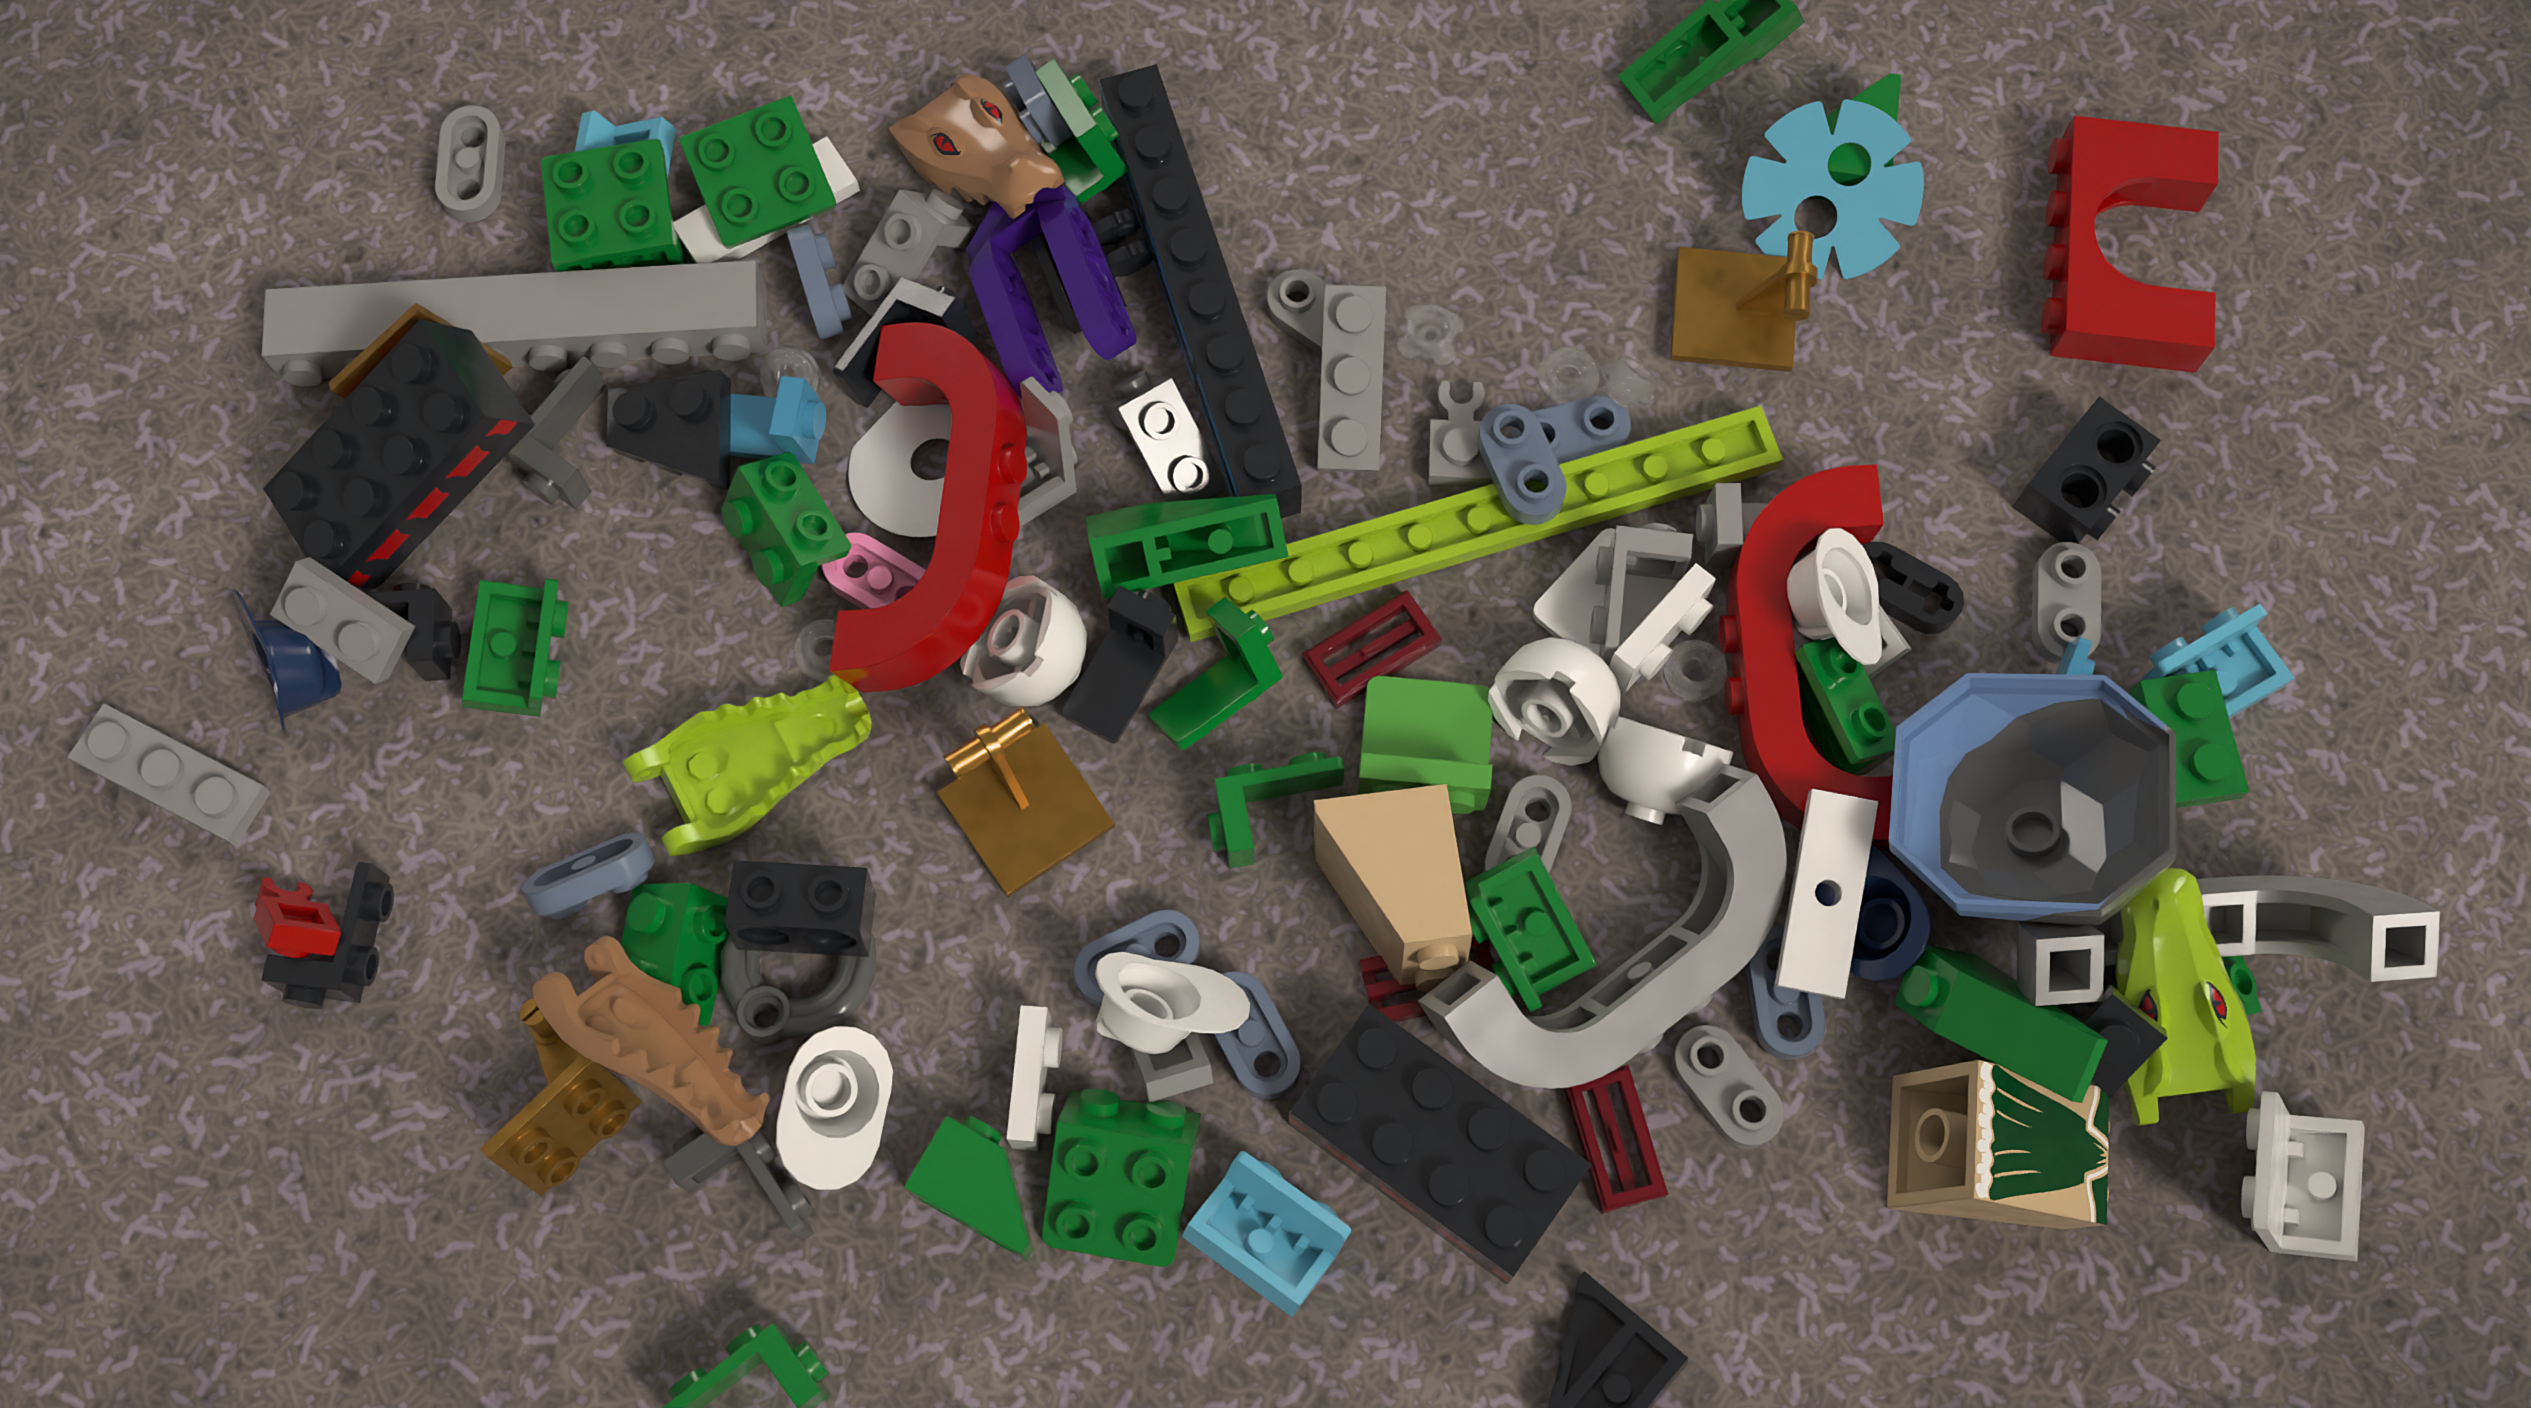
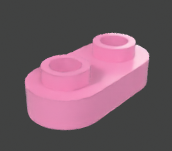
M863 533L845 534L852 546L848 555L822 565L823 572L833 591L861 609L882 607L900 599L919 582L926 571L921 566ZM860 562L868 565L866 573L861 577L851 578L846 575L848 568L854 563Z

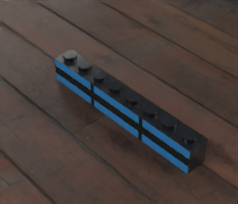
M1155 64L1100 79L1103 111L1120 135L1112 143L1128 168V172L1123 176L1134 209L1137 210L1140 217V226L1145 241H1150L1155 252L1152 262L1231 497L1275 494L1281 519L1301 513L1302 484L1158 66Z

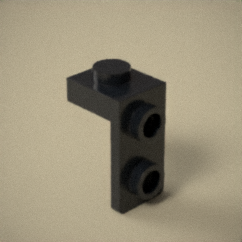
M901 277L835 365L833 374L854 402L867 408L882 390L881 387L873 382L881 326L914 322L930 323L955 331L966 338L971 344L974 343L980 334L965 313L967 310L966 303L956 293L943 286H938L934 290Z
M419 583L398 584L394 586L393 591L369 593L366 590L357 588L415 626L407 642V663L424 681L450 680L451 659H458L461 653V635L458 624L452 621V608L435 588Z
M1119 586L1107 606L1111 629L1062 709L1066 720L1112 744L1120 740L1178 642L1176 615L1171 612L1172 608L1165 600L1146 590H1139L1135 594Z
M360 861L357 863L333 962L267 955L261 980L283 993L282 1002L310 1009H322L325 999L361 1002L364 986H370L374 982L378 971L379 953L377 948L374 947L379 922H386L393 908L394 890L393 886L389 884L390 877L373 863Z
M2110 986L2103 993V1001L2095 1002L2082 1016L2067 1004H2059L2057 1006L2108 1040L2090 1085L2094 1083L2110 1097L2168 1039L2164 1027L2113 986Z

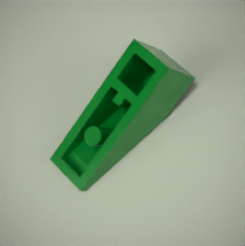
M1275 494L1145 503L1085 517L1089 543L1103 599L1113 597L1119 586L1131 592H1136L1289 557Z
M1926 945L1925 951L1916 963L1906 971L1894 1001L1896 1006L1933 1032L2072 1102H2083L2108 1042L2106 1038L2055 1005L2035 1006L2019 990L2017 980L1980 956Z

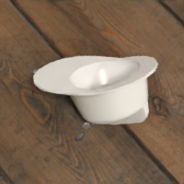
M1841 528L1827 529L1819 537L1816 549L1798 561L1790 570L1787 579V595L1792 610L1793 623L1801 634L1813 640L1835 637L1853 659L1863 665H1874L1882 654V640L1878 618V582L1873 565L1863 546L1852 534Z
M1126 952L1107 954L1097 963L1095 976L1100 989L1104 992L1102 1005L1096 1019L1097 1031L1101 1035L1119 1040L1137 1051L1149 1054L1166 1053L1181 1040L1185 1039L1191 1032L1225 1033L1239 1028L1249 1017L1250 1002L1244 990L1230 978L1212 969L1191 964L1154 960Z
M834 1026L815 1033L798 1049L785 1078L776 1122V1147L782 1164L798 1182L816 1190H837L857 1181L871 1166L880 1144L887 1105L891 1094L893 1070L888 1053L873 1035L856 1027Z

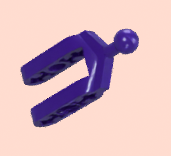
M1062 185L1057 188L1052 187L1051 189L1046 187L1039 190L1034 196L1033 203L1026 204L1025 211L1015 219L1010 218L1006 211L995 201L966 249L971 261L968 267L971 282L1006 376L1021 400L1020 383L1031 376L1048 393L1056 391L1059 394L1063 391L1059 371L1025 282L1011 256L1013 252L1041 233H1044L1080 328L1094 351L1104 360L1110 361L1136 344L1134 328L1097 235L1090 221L1080 209L1074 193Z

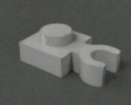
M1442 381L1438 390L1437 406L1441 415L1447 420H1430L1428 485H1490L1491 476L1478 448V436L1482 421H1474L1483 407L1484 387L1481 382H1474L1472 399L1465 404H1459L1454 402L1449 395L1450 382Z

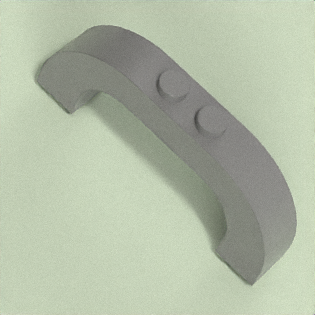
M1724 764L1702 787L1675 802L1698 843L1702 870L1698 891L1692 904L1684 915L1671 927L1570 1006L1545 1016L1523 1015L1499 977L1476 963L1469 961L1418 1000L1439 1033L1464 1055L1508 1081L1534 1088H1566L1601 1078L1623 1065L1636 1054L1649 1051L1661 1041L1663 1033L1682 1017L1704 1008L1712 1000L1714 992L1744 968L1756 954L1773 926L1784 893L1787 856L1783 828L1774 803L1758 775Z
M2258 875L2196 879L2203 897L2207 926L2215 940L2221 957L2251 954H2290L2319 958L2343 965L2370 982L2437 977L2440 911L2415 898L2375 886L2314 877ZM2121 910L2097 925H2063L2018 921L2017 986L2022 994L2035 1006L2103 1001L2104 966L2117 964L2118 946L2124 937Z

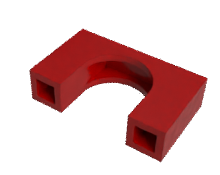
M2074 115L2063 137L2054 138L2048 156V173L2057 174L2056 190H2052L2049 196L2045 221L2046 226L2055 227L2054 243H2051L2047 248L2043 267L2044 279L2053 280L2052 297L2047 298L2041 318L2042 333L2050 334V356L2196 373L2215 348L2216 292L2149 285L2123 275L2109 263L2101 252L2095 235V217L2109 209L2128 205L2199 212L2218 185V131Z

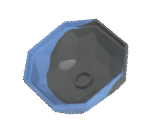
M1967 673L1896 727L1889 831L1890 851L1960 916L2063 925L2101 924L2120 911L2176 860V732L2106 675Z

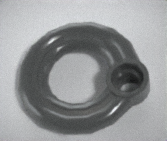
M728 933L720 954L721 985L734 1011L737 1013L738 1022L745 1035L753 1042L760 1044H772L783 1038L813 1036L815 1033L845 1022L866 999L877 970L875 939L871 935L869 957L837 955L838 966L833 979L822 991L808 998L789 999L781 990L772 986H766L760 974L759 959L762 951L737 950ZM772 1009L779 1013V1017L774 1025L767 1028L756 1025L757 1017L761 1012Z

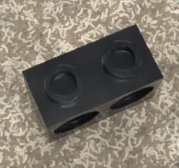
M2099 396L2027 484L2012 507L2059 542L2079 544L2086 534L2098 541L2121 512L2111 504L2122 490L2133 497L2156 468L2146 459L2161 440ZM2098 449L2112 453L2119 464L2105 460L2100 455ZM2062 493H2070L2078 497L2084 508H2078L2069 504L2064 499Z
M734 860L725 925L737 950L869 957L876 893L868 868Z

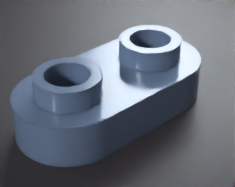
M1024 53L1005 66L1010 78L1002 84L1014 104L1020 110L1019 116L1036 142L1040 144L1048 138L1056 148L1074 135L1037 77L1035 71L1038 69L1030 58Z
M810 224L786 230L820 339L824 340L844 334L841 321L851 319L852 315L842 284L830 286L825 270L836 267L826 233L814 235Z
M1591 396L1532 411L1538 418L1544 433L1552 439V442L1549 444L1558 464L1624 446L1627 443L1631 430V419L1626 408L1617 400L1607 396ZM1597 417L1604 418L1610 423L1611 427L1600 430L1593 427L1590 420ZM1513 427L1510 439L1518 438L1522 435L1521 432Z
M1504 404L1493 408L1485 415L1481 422L1478 448L1503 506L1511 517L1521 523L1529 525L1546 523L1552 520L1562 508L1566 494V480L1538 418L1523 406ZM1512 426L1517 428L1522 435L1518 438L1510 439L1502 435L1500 430L1504 427ZM1529 480H1538L1545 485L1546 489L1542 492L1534 493L1529 491L1524 483Z
M632 832L623 834L539 870L525 881L522 886V892L535 915H550L552 919L566 918L580 911L587 904V900L609 890H612L614 893L626 892L642 884L649 876L647 871L653 866L655 856L643 833Z
M1159 910L1089 943L1081 950L1074 965V978L1078 990L1086 1001L1101 1008L1104 992L1100 989L1095 972L1098 961L1110 953L1126 952L1154 960L1195 965L1200 953V942L1194 923L1186 915L1178 911ZM1165 937L1174 938L1180 944L1179 951L1174 956L1168 958L1158 955L1155 951L1157 942Z
M1775 925L1771 927L1765 941L1756 954L1745 965L1754 1030L1758 1042L1770 1055L1783 1060H1796L1809 1054L1822 1040L1826 1025L1821 995L1774 986L1777 973L1768 967L1766 957L1770 953H1780L1785 928L1784 925ZM1786 1016L1795 1020L1799 1028L1797 1037L1787 1038L1781 1035L1777 1029V1019Z
M1231 971L1223 973L1222 975L1230 978L1244 990L1250 1002L1249 1017L1237 1029L1225 1033H1212L1238 1083L1247 1093L1260 1099L1281 1097L1288 1093L1298 1080L1301 1066L1299 1050L1262 983L1254 976L1245 972ZM1270 1055L1279 1061L1280 1069L1277 1074L1272 1077H1263L1256 1072L1254 1065L1261 1056Z

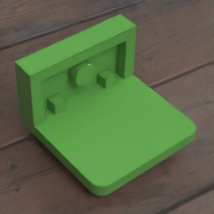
M1375 676L1371 678L1367 684L1357 795L1447 784L1452 814H1467L1474 810L1485 811L1491 791L1493 764H1489L1493 710L1488 701L1490 688L1476 684Z

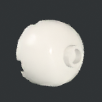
M1018 576L1007 582L1003 597L993 618L978 640L961 656L960 666L963 674L973 680V684L970 685L993 700L1008 706H1039L1060 695L1078 677L1085 657L1087 632L1076 606L1065 595L1036 576Z
M1553 637L1537 640L1522 646L1497 673L1494 679L1495 683L1488 694V701L1493 710L1494 717L1509 736L1518 741L1521 730L1524 729L1552 747L1542 755L1551 762L1571 766L1588 763L1596 756L1609 727H1615L1620 711L1621 692L1615 675L1602 657L1586 645Z
M1618 716L1615 727H1609L1603 743L1599 746L1598 763L1600 775L1608 789L1628 801L1626 814L1662 825L1666 813L1682 815L1675 802L1702 787L1724 764L1730 765L1733 752Z

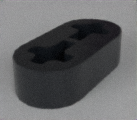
M1870 542L1863 545L1872 565L1879 561L1887 566L1884 574L1887 578H1882L1878 582L1879 605L1885 613L1912 629L1925 634H1939L1948 630L1962 612L1964 605L1963 591L1959 584L1947 574L1894 545L1885 542ZM1932 591L1943 597L1940 601L1942 609L1939 608L1934 615L1928 614L1923 610L1925 605L1923 598H1927Z

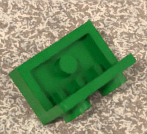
M1052 59L1035 71L1074 135L1056 148L1048 138L1041 142V145L1049 158L1053 159L1060 168L1069 190L1074 193L1079 203H1083L1127 173L1128 168L1111 143V141L1120 136L1100 105L1090 111V108L1097 104L1098 101L1081 75L1077 72L1068 78L1057 61Z
M786 452L737 468L720 509L724 525L733 537L739 539L752 560L757 579L763 586L770 589L780 607L796 603L804 598L818 566L846 557L852 547L851 543L794 454Z
M546 578L544 589L479 580L462 695V707L540 717L543 697L556 698L561 661L548 659L551 637L564 638L569 601L556 599L559 580Z
M1835 637L1807 643L1796 650L1795 655L1799 661L1796 665L1801 710L1827 762L1847 773L1864 776L1895 754L1896 730L1862 664L1853 659Z
M2216 670L2140 680L2128 693L2130 696L2176 732V809L2237 800L2250 792Z
M1535 846L1464 882L1470 904L1467 906L1473 935L1479 944L1488 939L1491 940L1501 958L1492 964L1495 974L1499 977L1511 998L1518 995L1522 996L1530 1012L1542 1007L1540 994L1597 966L1591 950Z
M692 883L640 884L632 889L621 946L629 960L642 972L663 983L680 988L682 1002L685 1005H699V1025L708 1026L711 1023L721 973L720 954L729 933L725 925L728 898Z

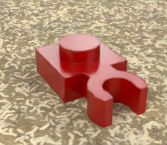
M263 877L255 901L256 912L253 919L266 948H271L276 953L291 958H306L310 953L334 956L341 930L327 904L310 902L313 890L308 884L298 882L295 891H287L277 887L272 878Z

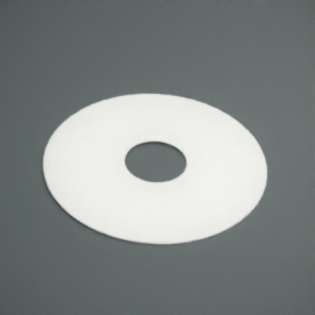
M896 401L854 445L848 468L850 490L859 509L879 527L908 537L936 536L944 477L937 480H924L917 477L911 469V458L914 451L928 440L945 439L950 441L952 426L950 405L902 406Z

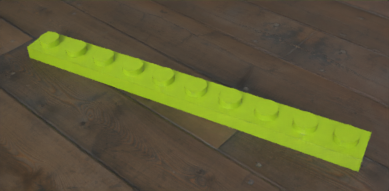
M1757 406L1559 464L1566 480L1564 502L1559 513L1552 520L1543 524H1524L1511 517L1504 508L1495 485L1491 484L1286 544L1289 556L1287 558L1172 583V587L1190 643L1217 635L1205 611L1224 597L1245 614L1250 610H1254L1264 621L1707 491L1713 489L1715 483H1734L1775 471L1780 468L1783 458L1762 406ZM1529 480L1524 483L1525 487L1534 493L1542 492L1546 489L1545 485L1538 480Z

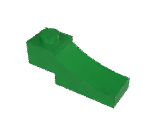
M1706 0L1617 76L1655 124H1657L1724 75L1755 58L1759 61L1805 23L1792 0H1720L1717 3L1713 0Z

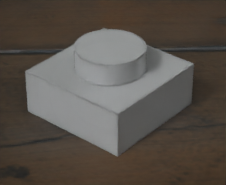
M1191 1032L1185 1039L1181 1040L1166 1053L1149 1054L1130 1047L1133 1063L1149 1102L1213 1084L1211 1064L1197 1032Z

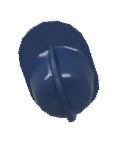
M234 589L232 590V596L249 642L273 689L282 732L285 733L284 718L316 706L322 701L333 698L340 693L342 683L336 658L315 645L305 634L294 631L279 620H254L244 599Z
M1871 844L1850 972L1860 978L1881 981L1896 978L1912 968L1925 951L1930 933L1929 911L1919 892L1887 856ZM1825 883L1817 885L1815 889L1816 899L1824 906H1831L1835 898L1833 889Z

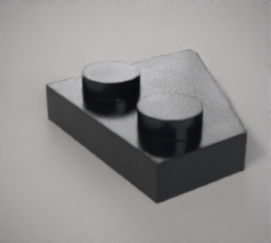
M721 370L608 389L607 446L619 455L641 463L646 461L654 463L660 469L679 476L686 474L704 480L712 487L721 490L729 489L731 379Z
M1584 1271L1577 1281L1568 1329L1565 1332L1559 1358L1558 1373L1553 1385L1548 1408H1652L1688 1364V1357Z

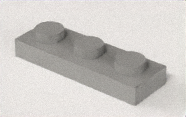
M1328 284L1324 286L1317 471L1379 473L1386 287Z
M104 703L67 756L68 759L77 765L235 847L271 793L269 789L260 783Z

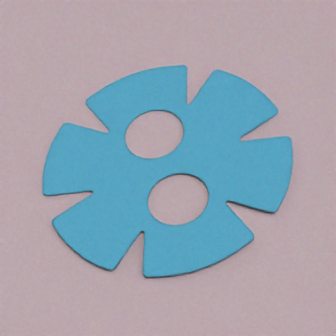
M1845 99L1840 108L1834 134L1831 135L1823 104L1820 101H1816L1789 112L1765 132V138L1786 160V163L1757 156L1749 157L1742 186V206L1745 219L1752 220L1772 215H1782L1755 240L1765 255L1787 257L1788 234L1798 231L1794 221L1796 208L1804 199L1816 195L1828 198L1837 210V222L1833 230L1828 235L1813 240L1812 264L1818 268L1817 279H1823L1832 246L1835 248L1844 279L1857 277L1875 269L1900 249V244L1879 222V218L1910 226L1915 225L1922 205L1924 176L1922 165L1918 161L1884 167V164L1911 142V138L1898 122L1874 106ZM1844 143L1860 144L1868 151L1871 158L1869 174L1862 182L1853 186L1838 184L1831 178L1828 171V159L1832 151Z

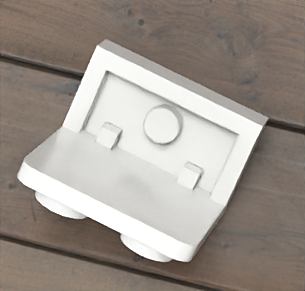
M1613 528L1603 530L1535 603L1533 609L1534 620L1555 638L1578 642L1592 648L1598 654L1600 652V644L1589 643L1590 624L1594 605L1604 606L1605 585L1595 584V568L1599 546L1610 547L1615 532ZM1697 563L1681 580L1625 574L1619 647L1614 653L1610 665H1608L1615 675L1622 693L1625 694L1641 675L1650 680L1672 654L1673 650L1668 645L1682 630L1687 635L1693 633L1712 610L1713 605L1707 601V598L1716 578Z
M2263 1091L2260 1109L2249 1108L2247 1116V1148L2255 1150L2257 1165L2256 1177L2245 1176L2243 1180L2241 1199L2243 1217L2251 1218L2252 1231L2258 1233L2271 1252L2357 1261L2365 1131L2363 1122L2290 1115L2278 1092Z

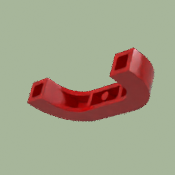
M914 322L881 326L873 382L902 406L950 405L952 426L935 547L924 575L907 594L893 603L872 609L838 611L829 671L862 693L899 690L921 683L948 668L970 649L990 623L1003 597L1011 566L1013 543L1020 531L1018 504L1021 483L1027 475V460L1025 456L1027 435L1024 411L1019 396L1012 388L1008 378L966 338L955 331L930 323Z
M1877 464L1835 467L1806 476L1777 494L1755 519L1743 540V546L1731 565L1726 593L1727 615H1721L1719 620L1721 651L1723 654L1731 653L1733 677H1727L1725 682V702L1728 715H1737L1741 749L1749 772L1758 775L1770 795L1777 812L1785 820L1802 831L1808 791L1811 789L1878 801L1871 844L1880 851H1890L1889 831L1893 775L1858 776L1831 765L1815 750L1809 741L1802 719L1791 609L1787 595V579L1792 564L1802 555L1816 549L1819 537L1827 529L1841 528L1852 534L1860 544H1868L1884 525Z

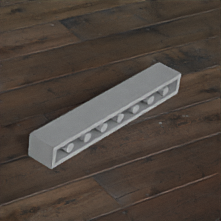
M749 260L265 289L261 356L282 381L297 386L318 385L322 382V379L334 378L410 307L417 303L455 327L472 330L481 343L509 359L512 367L531 366L536 370L555 372L563 370L567 364L577 363L582 357H586L595 365L604 368H618L626 365L628 360L654 359L663 364H680L686 362L690 356L714 355L722 360L737 361L747 358L750 353L767 352L766 284L757 261Z

